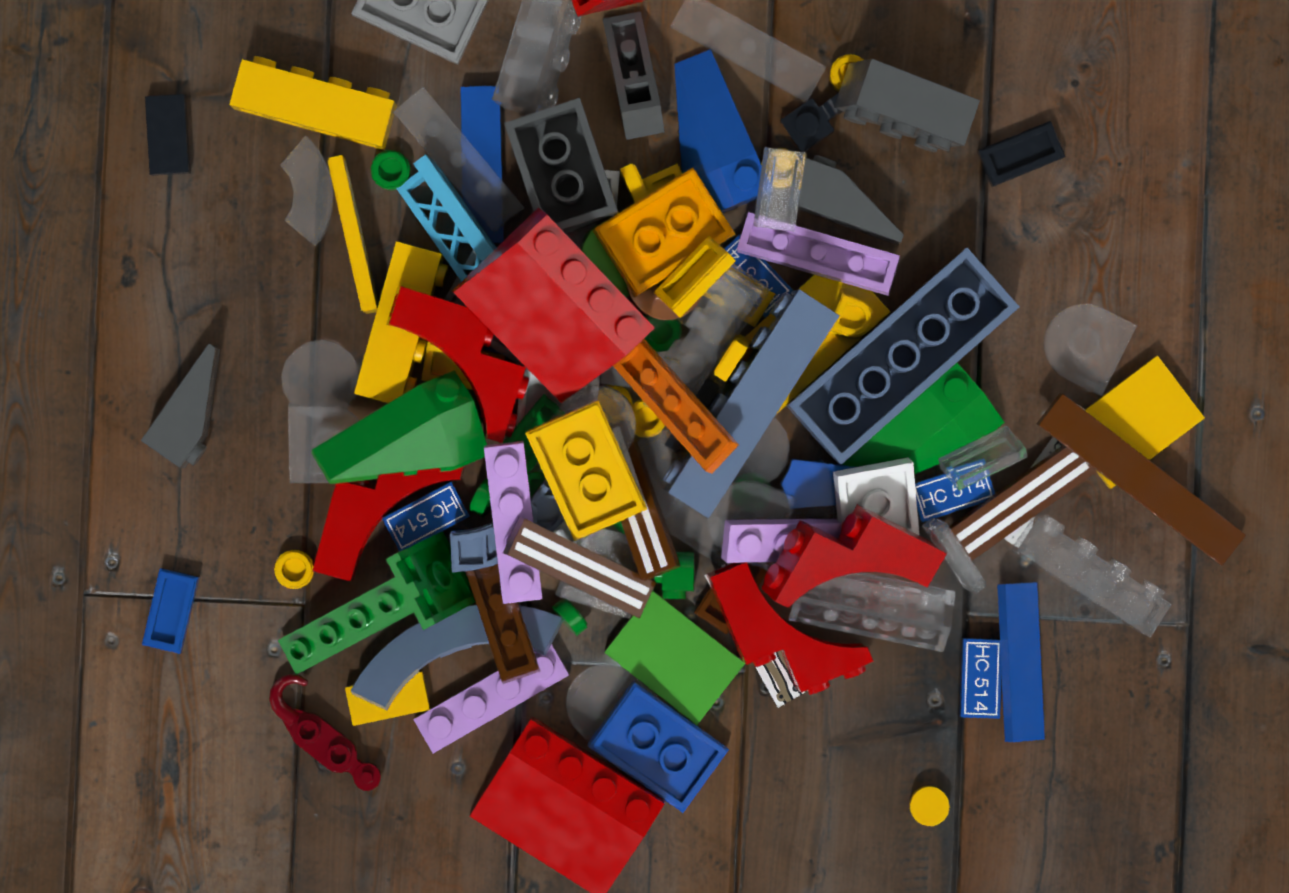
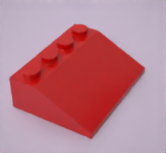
M539 207L452 290L560 403H563L627 356L655 329Z
M532 716L469 817L590 893H607L662 810L665 800Z

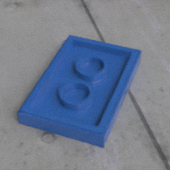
M632 681L587 744L592 750L682 813H684L729 751L728 747L635 681Z

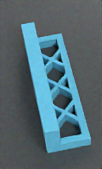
M425 154L413 163L418 172L396 189L462 282L468 276L466 271L472 272L497 247L437 162ZM424 181L433 191L431 205L417 203L410 193ZM423 210L430 211L429 218L426 216ZM438 212L448 213L454 221L453 235L439 234L436 230ZM444 240L452 241L451 250ZM459 242L471 245L477 254L475 266L459 263L457 260Z

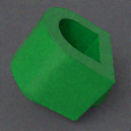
M676 552L681 567L654 577L656 583H662V599H686V592H694V552Z

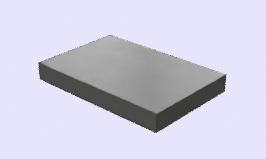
M357 0L351 14L459 65L489 0Z

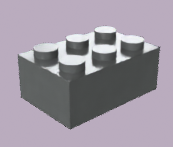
M868 59L848 64L834 108L845 112L843 118L859 125H866L867 122L880 125L879 132L897 139H901L902 135L916 139L915 146L927 151L937 152L938 149L949 151L950 147L965 146L980 100L877 60Z
M580 98L504 123L533 211L539 207L564 233L612 218L618 214Z

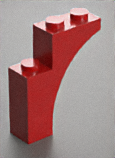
M399 286L386 325L405 330L427 340L444 352L457 365L470 383L477 398L485 438L503 443L505 436H512L518 415L512 413L516 398L523 399L528 386L529 377L524 376L526 367L481 353L482 346L489 348L494 334L468 307Z
M465 466L443 472L440 471V468L418 470L417 475L404 476L403 472L381 474L378 477L375 489L369 487L371 480L335 484L312 571L353 581L364 547L382 518L399 502L422 488L445 481L462 480Z
M857 504L854 511L844 520L838 538L800 520L796 528L787 535L784 549L776 563L767 570L761 589L775 602L789 608L798 598L821 583L852 573H890L905 577L928 588L947 553L932 541Z
M747 562L731 563L706 574L741 660L746 665L753 662L754 667L762 666L776 659L775 653L781 651L796 689L801 693L807 691L811 695L830 687L829 681L841 675L844 676V679H849L866 671L865 665L874 662L868 647L862 643L846 644L820 640L789 625L768 604L760 592Z

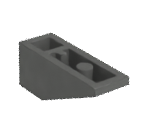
M641 11L604 18L603 24L626 140L665 133L661 104Z
M814 155L813 160L805 158L788 204L789 207L895 245H899L902 242L904 234L843 171L835 169L837 164L835 161L818 155Z
M208 344L141 439L143 443L179 468H186L189 463L194 466L207 449L203 442L208 436L220 357V349L212 344Z

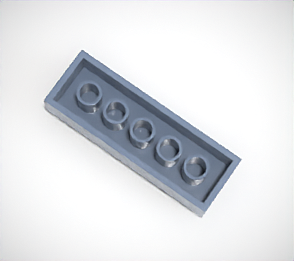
M966 248L789 403L787 408L832 459L841 465L1020 306L974 254Z
M800 289L792 291L790 294L787 292L781 294L770 311V314L775 316L774 320L768 328L766 326L759 328L748 346L753 349L752 354L747 361L740 360L727 379L732 385L725 395L718 393L707 408L739 444L737 448L713 474L706 472L688 452L682 462L673 461L662 479L668 483L664 488L666 492L708 519L840 316Z

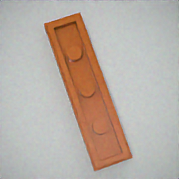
M645 339L627 356L613 365L706 472L713 474L739 445Z

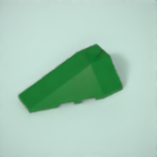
M956 363L841 465L861 467L909 458L913 462L915 475L977 448L1005 422L984 392L962 367Z
M454 370L416 386L313 448L311 454L329 484L377 479L379 475L403 472L404 476L417 475L418 470L440 468L441 472L456 470L484 458V445H487L474 400Z

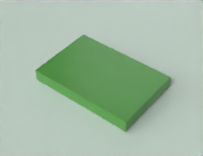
M652 591L641 617L632 616L604 652L696 725H698L745 665L740 658L654 591Z

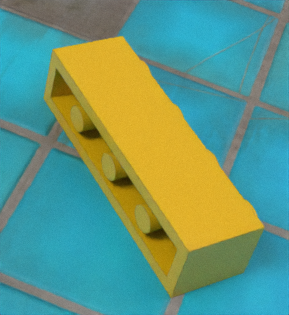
M254 56L252 62L241 60L229 104L234 110L385 150L397 108L395 101L389 99V92L373 87H367L366 93L351 89V82L336 77H329L328 82L313 79L314 72L300 67L292 66L290 72L276 69L277 62L259 56Z
M396 241L354 394L390 403L416 387L417 379L411 377L415 362L422 363L428 341L415 334L386 324L399 286L430 296H434L436 286L443 288L449 265L443 264L444 256L442 254Z

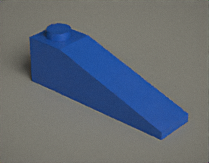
M711 49L675 63L682 174L694 168L722 213L769 195L771 187Z

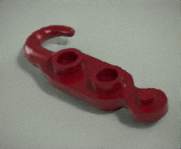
M288 674L276 680L270 689L269 701L271 709L284 722L293 741L328 770L334 773H350L353 776L355 785L363 791L375 789L381 781V772L376 765L360 762L355 745L320 716L292 708L283 700L282 693L286 686L290 684L307 686L308 680L295 674Z

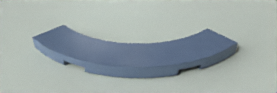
M565 410V414L573 410ZM545 478L543 483L530 497L533 523L553 532L565 519ZM493 522L467 530L451 531L452 573L473 571L498 564Z
M477 605L468 606L425 630L418 623L404 631L388 643L372 659L360 674L351 689V693L387 711L402 688L428 663L439 657L442 658L454 652L472 648L474 645L489 644ZM519 605L534 652L546 656L563 623L562 618L543 610Z

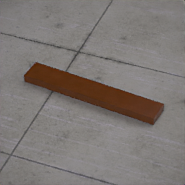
M1059 393L1036 423L1217 564L1223 566L1245 538L1246 534L1063 393Z

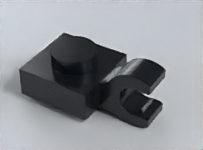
M838 94L820 107L811 98L780 120L802 154L834 132L829 121L843 112L834 108Z

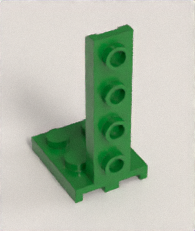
M444 532L435 534L387 558L386 560L395 576L394 578L279 639L278 642L295 674L301 673L412 613L415 614L422 629L425 630L475 603L476 601L465 572L452 573L451 546Z

